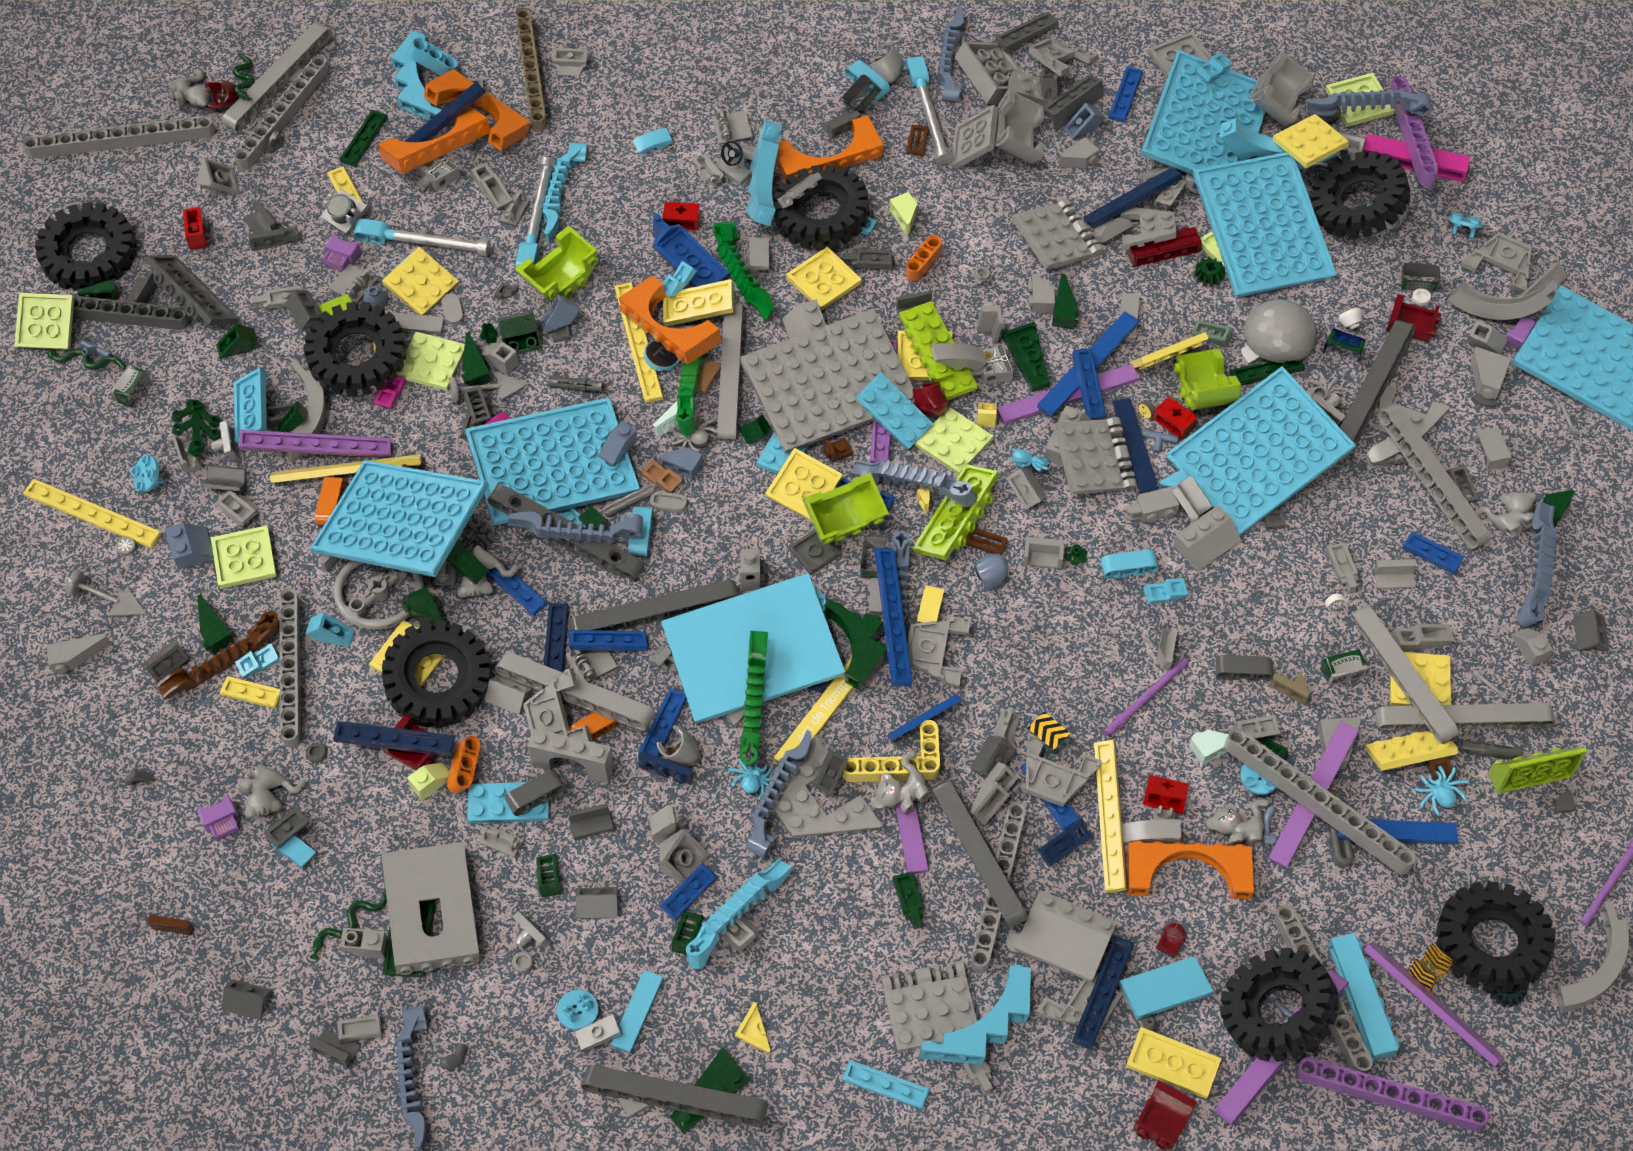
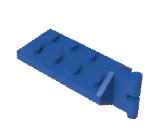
M659 214L653 216L652 236L656 238L653 248L675 270L678 269L682 261L695 268L697 272L689 282L693 287L724 281L729 277L728 271L680 224L669 226L661 219Z

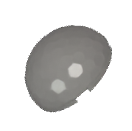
M1275 299L1266 301L1251 311L1243 327V336H1245L1249 348L1266 360L1277 363H1285L1292 360L1297 362L1307 357L1314 348L1316 327L1312 317L1302 306L1289 300Z

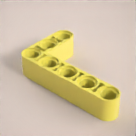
M926 720L920 726L921 756H916L909 760V763L916 767L925 780L936 779L940 770L938 726L932 720ZM926 731H931V732H933V733H932V734H926L925 732H926ZM926 749H933L934 751L927 752ZM902 757L848 758L842 772V778L847 782L881 781L883 773H888L898 781H907L910 773L901 766ZM927 767H934L935 769L928 770ZM851 768V769H854L855 771H853V772H848V771H846V770ZM868 768H873V769H875V770L872 771V772H869V771H867L866 769H868ZM887 768H894L895 770H894V771H888V770H886V769H887Z

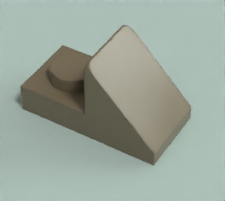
M1299 672L1294 682L1285 675L1275 673L1270 687L1305 705L1309 697V691L1302 672Z

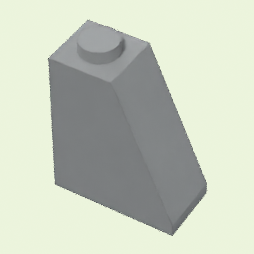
M1475 347L1471 357V365L1477 394H1481L1486 399L1493 398L1496 400L1511 358Z
M1360 717L1320 720L1318 733L1322 754L1326 750L1340 721L1358 729L1361 721ZM1354 741L1345 759L1343 760L1338 772H1341L1344 769H1346L1352 752Z

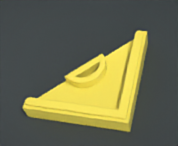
M754 1002L737 1030L735 1037L770 1054L771 1049L757 1003Z

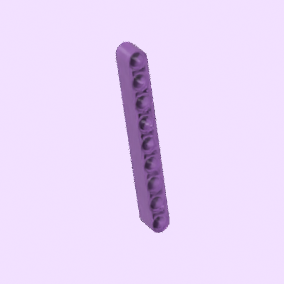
M1393 77L1390 89H1393V91L1403 89V91L1412 94L1408 80L1405 77ZM1395 104V114L1418 182L1422 186L1431 187L1435 183L1438 166L1421 117L1411 113V111L1401 110L1400 104Z
M1330 969L1328 973L1337 987L1339 993L1337 997L1339 998L1349 982ZM1301 1005L1297 1008V1010L1294 1013L1300 1010ZM1289 1051L1286 1052L1285 1061H1275L1272 1055L1269 1061L1259 1060L1257 1057L1221 1100L1214 1112L1233 1126L1290 1058L1291 1054Z
M1303 1058L1296 1070L1297 1077L1303 1082L1469 1130L1480 1131L1489 1121V1113L1482 1106L1318 1059ZM1302 1067L1310 1068L1312 1073H1306ZM1323 1073L1331 1074L1333 1079H1327ZM1345 1079L1352 1080L1354 1085H1348ZM1366 1085L1373 1086L1375 1088V1091H1369L1366 1088ZM1387 1091L1394 1092L1397 1097H1390ZM1409 1097L1415 1098L1418 1104L1411 1103ZM1430 1103L1436 1104L1439 1110H1434ZM1451 1110H1457L1461 1116L1454 1115ZM1473 1116L1480 1117L1482 1122L1475 1121Z

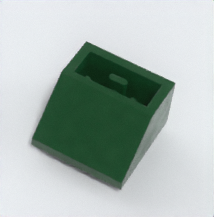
M533 311L497 318L503 343L516 350L517 354L542 349Z

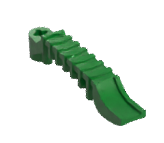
M732 221L715 223L713 234L719 242L715 251L720 254L719 258L724 261V266L728 268V273L731 274L732 280L737 284V289L739 288L741 291V296H744L745 301L752 304L759 311L764 321H768L774 310L772 299L765 289L760 288V281L753 282V274L747 275L748 267H743L744 261L739 260L740 253H735L736 246H732L733 240L738 239L735 223Z
M706 353L689 365L683 361L682 373L680 374L681 380H679L680 386L676 396V420L682 435H690L696 430V402L694 398L697 397L698 376H700V370H702L701 365H704L703 357H706Z
M750 630L748 679H746L747 690H745L746 701H744L745 711L743 713L744 722L742 724L743 733L740 746V760L746 766H752L758 760L764 668L766 667L768 632ZM751 745L750 751L754 757L747 761L743 755H747L748 746Z

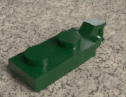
M908 872L892 876L903 916H905L906 920H911L913 929L922 928L920 916L924 915L923 905L913 873Z

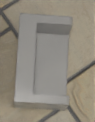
M1499 427L1477 431L1474 442H1480L1488 459L1485 467L1486 471L1508 467L1511 455Z
M1026 537L1023 565L1062 569L1064 540Z

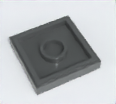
M815 530L788 546V550L810 575L841 556V552L832 542L826 545L821 543Z

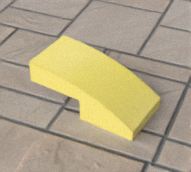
M918 484L917 500L923 511L928 513L930 501L929 486L923 490L920 484Z
M925 586L917 622L936 621L937 623L945 589Z

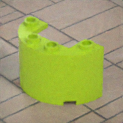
M569 225L555 236L558 247L534 265L533 261L527 258L515 268L522 278L550 301L554 300L557 293L568 299L572 297L577 289L586 285L587 279L598 262L597 249Z
M1219 348L1176 356L1174 372L1178 374L1181 387L1179 388V395L1181 399H1184L1186 408L1197 410L1232 404L1240 398L1241 383L1236 376H1229L1227 379L1224 374V356Z
M871 472L854 478L850 483L822 494L820 491L802 499L819 540L824 545L834 540L836 543L846 539L845 535L850 533L852 536L863 532L862 528L872 523L877 525L885 521L883 517L889 514Z

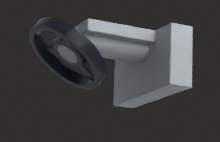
M735 141L726 142L721 149L722 158L715 165L726 177L741 186L752 176V173L745 168V157L740 144ZM729 143L735 144L738 147V149L734 148ZM726 146L729 149L728 156L724 155V150Z

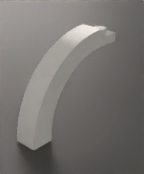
M1556 272L1537 290L1512 298L1484 294L1463 281L1451 293L1448 301L1461 310L1482 318L1495 320L1521 318L1539 311L1552 302L1555 292L1561 286L1559 283L1562 276Z
M294 360L290 365L294 375L308 392L306 421L301 423L292 433L320 434L325 423L327 409L323 388L320 386L319 381H315L311 371L307 370L304 364L300 365L297 360ZM284 452L292 463L305 454Z
M1613 900L1604 901L1600 907L1607 935V950L1604 961L1599 970L1587 979L1558 988L1555 994L1560 1013L1582 1008L1597 1000L1613 984L1624 966L1629 947V931L1627 920H1618L1619 912L1614 907Z

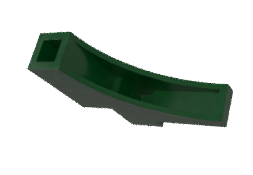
M458 539L445 562L476 585L489 570L462 546V542Z
M829 600L825 605V615L842 628L852 649L851 662L845 672V683L862 692L887 658V647L882 642L876 641L883 631V621L878 616L867 612L862 618L858 613L844 608L842 604Z

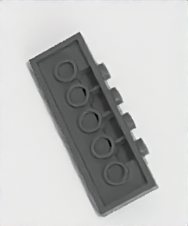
M148 255L146 262L156 272L153 277L155 283L164 288L165 293L174 298L176 304L185 309L188 316L197 321L204 320L206 324L211 326L237 323L239 318L176 256Z

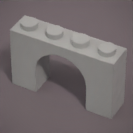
M533 728L527 745L532 767L550 771L556 757L567 758L583 765L588 771L589 780L609 784L614 769L611 746Z

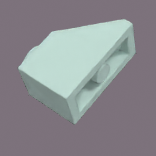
M1206 730L1202 733L1197 732L1191 737L1189 747L1201 764L1204 765L1227 752L1224 746L1228 734L1212 730Z

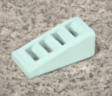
M677 401L653 424L656 436L660 437L678 426L676 420Z

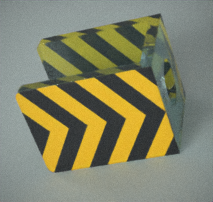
M1044 711L1027 728L1026 740L1028 733L1036 736L1044 743L1041 752L1053 760L1068 745L1065 739L1070 735V732Z

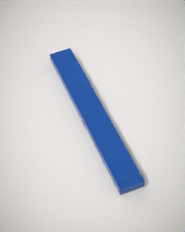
M1124 311L1092 345L1091 350L1096 370L1139 324L1137 318ZM1075 365L1037 404V408L1050 417H1053L1080 388Z
M876 548L874 554L892 686L911 687L913 683L895 550Z

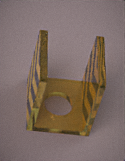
M1431 943L1424 957L1420 961L1418 959L1414 960L1409 973L1430 991L1447 974L1453 960L1434 943Z

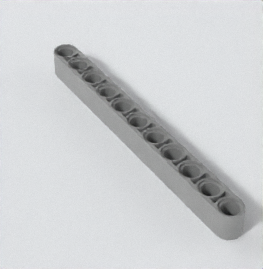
M197 116L29 136L23 140V146L28 157L42 158L209 138L215 134V128L209 116Z
M1232 729L1229 732L1224 746L1228 753L1395 872L1403 875L1410 872L1416 861V855L1411 849L1243 730Z

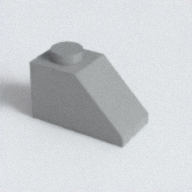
M1084 137L1060 154L1059 166L1087 168L1089 165H1094L1099 159V148Z
M1526 628L1511 634L1514 642L1531 667L1549 659L1553 649L1542 633Z

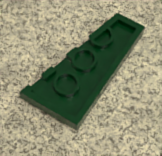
M1035 321L1003 332L1002 339L1031 392L1049 387L1048 375L1043 361L1042 350L1040 349Z
M722 1047L694 1086L734 1094L748 1083L750 1078ZM674 1110L670 1119L684 1135L706 1116Z

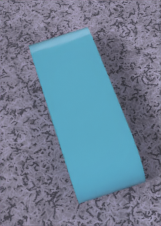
M415 38L407 51L411 59L440 76L452 69L455 70L457 67V61L454 57L421 38Z
M857 60L844 71L846 77L851 78L853 83L863 74L870 77L882 89L876 96L875 101H878L891 91L888 82L861 60ZM874 84L867 87V94L874 88Z
M634 506L633 514L641 515L644 519L641 537L637 539L629 538L628 553L633 556L648 557L647 549H649L650 545L649 533L652 530L651 517H653V507Z
M1151 549L1109 554L1101 558L1104 578L1109 579V577H1128L1131 574L1134 576L1147 574L1146 572L1156 573L1159 570L1155 551Z

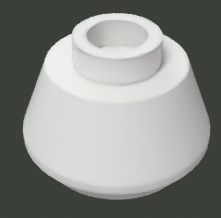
M1358 307L1340 314L1338 320L1345 328L1349 327L1350 330L1360 326V322H1362V310Z

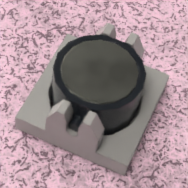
M340 189L336 195L328 194L329 201H323L325 210L320 217L349 235L356 226L357 221L362 218L369 207Z

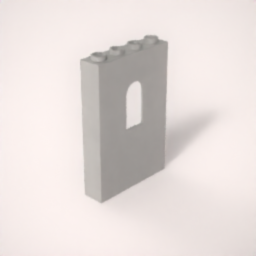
M464 842L381 853L396 974L408 975L415 971L429 972L435 968L443 967L449 969L455 965L464 964L468 966L480 962ZM440 898L443 930L439 935L430 937L422 929L419 901Z

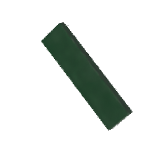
M371 110L341 156L340 162L354 167L357 166L387 120V114Z
M1296 360L1286 361L1285 363L1264 361L1232 369L1229 373L1231 376H1236L1241 386L1263 381L1281 366L1289 374L1304 371L1305 366L1302 360L1297 362Z

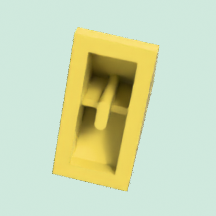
M978 402L977 425L979 427L995 428L997 403Z

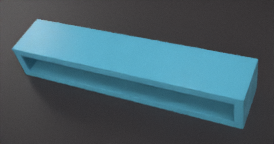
M1355 933L1331 938L1328 944L1329 951L1338 974L1349 982L1345 989V994L1363 1042L1372 1060L1376 1061L1395 1056L1399 1048V1041L1392 1033V1023L1389 1016H1386L1384 1012V1001L1382 997L1378 996L1376 991L1377 983L1375 978L1370 975V965L1367 958H1364L1362 954L1363 947L1361 941L1356 938Z

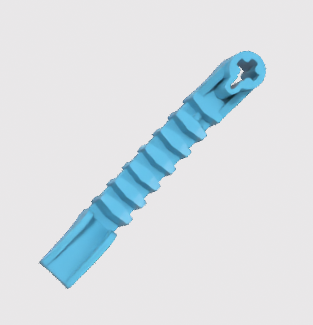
M570 142L568 153L561 158H557V165L554 167L555 172L552 173V180H550V188H548V194L545 196L546 201L543 203L542 212L544 214V221L547 223L544 235H546L545 242H550L559 229L558 215H561L562 212L561 192L563 193V185L566 183L569 170L577 162H586L588 143Z
M778 858L767 870L756 872L753 877L748 878L746 884H742L741 888L734 892L733 896L727 899L722 907H718V911L714 915L711 914L710 918L702 923L697 937L686 947L689 966L693 969L703 968L707 964V959L715 945L719 942L718 933L725 934L727 932L726 925L733 926L734 917L741 918V911H748L750 909L749 903L756 905L758 903L757 898L764 900L766 898L765 887L771 892L778 889L793 870L792 866Z

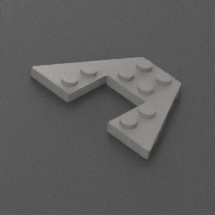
M815 735L811 741L810 752L806 762L798 766L799 771L796 776L790 774L791 779L788 783H785L783 790L779 791L780 796L775 801V806L772 809L792 838L883 829V825L861 795L826 815L812 796L807 786L814 782L819 772L815 768L816 766L821 767L828 753L823 743Z

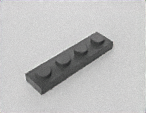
M1048 11L996 36L995 42L1004 51H1008L1057 27L1059 21Z

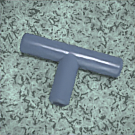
M84 339L79 342V345L84 347L82 349L84 355L96 353L103 357L112 356L111 352Z
M1142 430V437L1155 439L1153 448L1155 453H1160L1163 441L1177 444L1179 440L1177 436Z

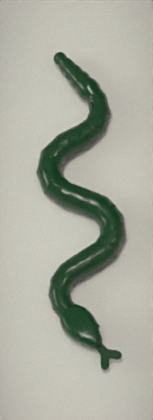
M238 53V56L246 63L235 66L232 73L235 77L244 79L246 82L237 84L234 90L239 98L247 99V101L253 100L242 89L251 87L255 83V79L252 75L240 72L251 68L253 63L249 57Z
M81 348L73 349L63 356H57L54 350L43 349L47 350L50 359L60 363L66 362L77 355H82L84 367L90 370L101 368L108 362H115L121 369H126L123 362L115 356H106L96 362H90V356L84 355Z
M384 888L381 901L377 904L359 900L351 903L347 909L349 928H357L355 917L357 909L378 911L384 907L387 902L386 888ZM333 928L321 930L313 941L314 954L310 958L315 957V959H318L316 954L323 946L324 936L330 935L341 939L343 931Z

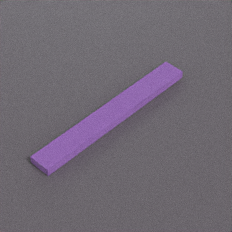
M889 339L897 354L898 340ZM873 420L870 463H876L880 460L889 461L891 434L876 420Z
M1132 364L1097 375L1101 393L1139 381V377ZM1080 388L1064 405L1082 400ZM1049 391L997 407V413L1003 425L1042 413L1043 411L1037 408V404Z
M239 430L238 449L391 457V438Z
M1340 721L1310 779L1327 791L1359 732L1358 729ZM1299 802L1296 804L1268 860L1287 869L1315 816L1313 812Z
M1375 942L1367 945L1364 950L1369 956L1493 1066L1498 1065L1505 1058Z

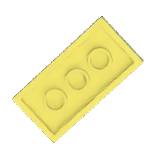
M730 279L681 290L673 298L666 294V297L663 299V323L665 327L733 313L734 283Z
M1204 332L1129 363L1134 368L1138 367L1141 370L1204 345L1203 341L1209 338L1207 333Z
M1429 730L1420 733L1415 732L1407 736L1394 737L1389 740L1375 741L1366 744V751L1379 769L1383 771L1458 754V747L1451 739L1440 744Z
M1140 1027L1126 1068L1207 1099L1221 1058Z

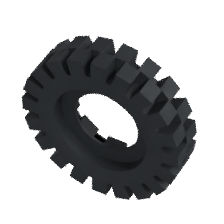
M1364 151L1356 152L1355 160H1351L1350 155L1341 157L1342 165L1336 161L1328 165L1330 172L1323 169L1318 175L1319 180H1314L1312 185L1313 191H1310V199L1317 221L1321 227H1324L1325 231L1330 234L1334 231L1335 236L1341 238L1346 233L1349 238H1358L1359 231H1362L1364 237L1373 235V227L1378 232L1387 229L1385 221L1391 225L1398 221L1397 214H1404L1407 209L1406 204H1409L1411 198L1410 186L1403 166L1401 167L1400 162L1396 158L1392 160L1391 155L1383 153L1380 157L1379 152L1370 151L1367 158ZM1367 181L1379 187L1380 194L1373 200V204L1368 207L1367 204L1355 207L1356 210H1353L1342 204V194L1349 186L1355 183Z
M820 165L811 166L812 173L810 174L806 168L798 170V177L794 174L789 175L786 178V183L781 182L777 187L778 192L774 194L773 204L776 209L774 217L777 229L780 230V234L784 238L788 237L790 243L797 245L800 242L801 248L810 249L814 242L815 250H824L825 242H828L830 249L839 247L838 239L846 244L852 241L851 234L857 237L862 232V227H866L868 217H870L868 191L863 180L859 181V176L854 172L848 174V169L840 167L835 172V165H826L824 172H821ZM817 172L821 175L822 178L817 181V186L810 190L807 188L803 196L793 199L792 205L782 208L777 200L808 176ZM815 194L819 196H830L832 194L839 199L841 204L839 211L834 216L823 220H816L806 216L802 210V205Z
M84 202L80 211L76 204L68 206L70 214L67 215L61 209L54 213L57 221L49 217L44 222L46 229H39L37 233L39 239L35 240V253L41 268L51 282L54 284L58 282L61 288L67 290L70 285L73 291L82 289L84 285L89 287L98 282L109 281L111 276L118 280L123 276L121 269L128 271L132 265L130 259H135L136 239L127 218L122 213L119 214L118 209L112 206L107 209L106 204L97 202L95 208H93L91 202ZM84 233L100 235L106 242L105 251L96 256L94 261L91 262L72 260L67 254V248L69 243L78 235Z
M356 302L346 303L347 310L343 311L339 304L332 307L333 315L325 311L319 315L320 322L316 320L312 322L309 326L311 332H306L304 338L306 343L304 344V354L309 371H311L315 381L320 382V386L326 390L331 387L332 392L338 395H342L345 389L347 396H357V390L362 389L364 396L372 394L371 386H375L379 391L386 387L385 379L392 383L397 378L396 371H402L404 367L403 360H406V343L399 321L396 322L395 316L392 313H385V309L378 305L372 310L371 303L362 302L360 309H357ZM351 334H364L370 337L376 345L373 357L356 366L342 363L336 356V347L340 340Z
M436 620V625L431 626L430 621L420 622V628L418 629L412 625L405 629L404 636L398 634L393 639V646H388L385 652V660L382 663V680L387 700L391 701L392 708L397 713L402 712L403 716L406 714L411 717L412 721L414 719L418 720V725L428 727L429 723H434L435 728L445 727L444 722L450 721L451 726L461 722L462 716L468 718L472 715L476 706L480 707L484 701V695L486 694L490 679L488 654H485V647L481 641L475 640V634L470 630L463 632L462 626L456 623H452L451 627L446 626V621ZM443 654L455 662L458 669V677L451 688L443 692L433 693L424 690L418 685L414 672L418 662L425 656Z
M1488 881L1486 888H1483L1481 882L1472 883L1469 891L1464 886L1456 891L1455 897L1451 895L1442 909L1436 928L1435 937H1438L1436 945L1453 960L1451 972L1459 979L1466 974L1468 976L1466 983L1475 988L1480 981L1484 983V991L1494 992L1495 987L1499 986L1501 993L1512 992L1514 985L1518 990L1528 987L1530 981L1535 983L1541 977L1542 972H1545L1549 964L1556 938L1555 929L1551 928L1553 922L1549 914L1542 915L1544 907L1538 900L1532 904L1529 903L1532 895L1524 890L1518 896L1515 895L1516 886L1505 884L1504 889L1499 890L1498 882ZM1487 918L1505 921L1517 934V948L1511 954L1500 957L1491 956L1475 945L1472 939V929L1475 924Z
M1281 948L1279 956L1275 949L1264 951L1265 961L1263 962L1258 954L1248 959L1252 965L1251 969L1242 964L1235 970L1239 979L1230 977L1225 986L1229 991H1222L1220 1001L1224 1006L1220 1007V1015L1224 1020L1222 1022L1239 1048H1242L1246 1054L1252 1057L1256 1054L1259 1060L1269 1061L1271 1055L1275 1061H1285L1286 1052L1288 1051L1294 1059L1303 1055L1302 1045L1305 1044L1310 1051L1319 1045L1314 1038L1316 1035L1325 1039L1330 1032L1326 1024H1335L1338 1015L1334 1010L1339 1009L1340 1000L1337 997L1339 993L1335 983L1324 965L1315 956L1312 955L1310 957L1306 951L1299 949L1294 953L1292 948ZM1278 986H1291L1297 989L1302 996V1005L1299 1011L1287 1019L1288 1022L1268 1024L1260 1018L1258 1005L1265 993Z

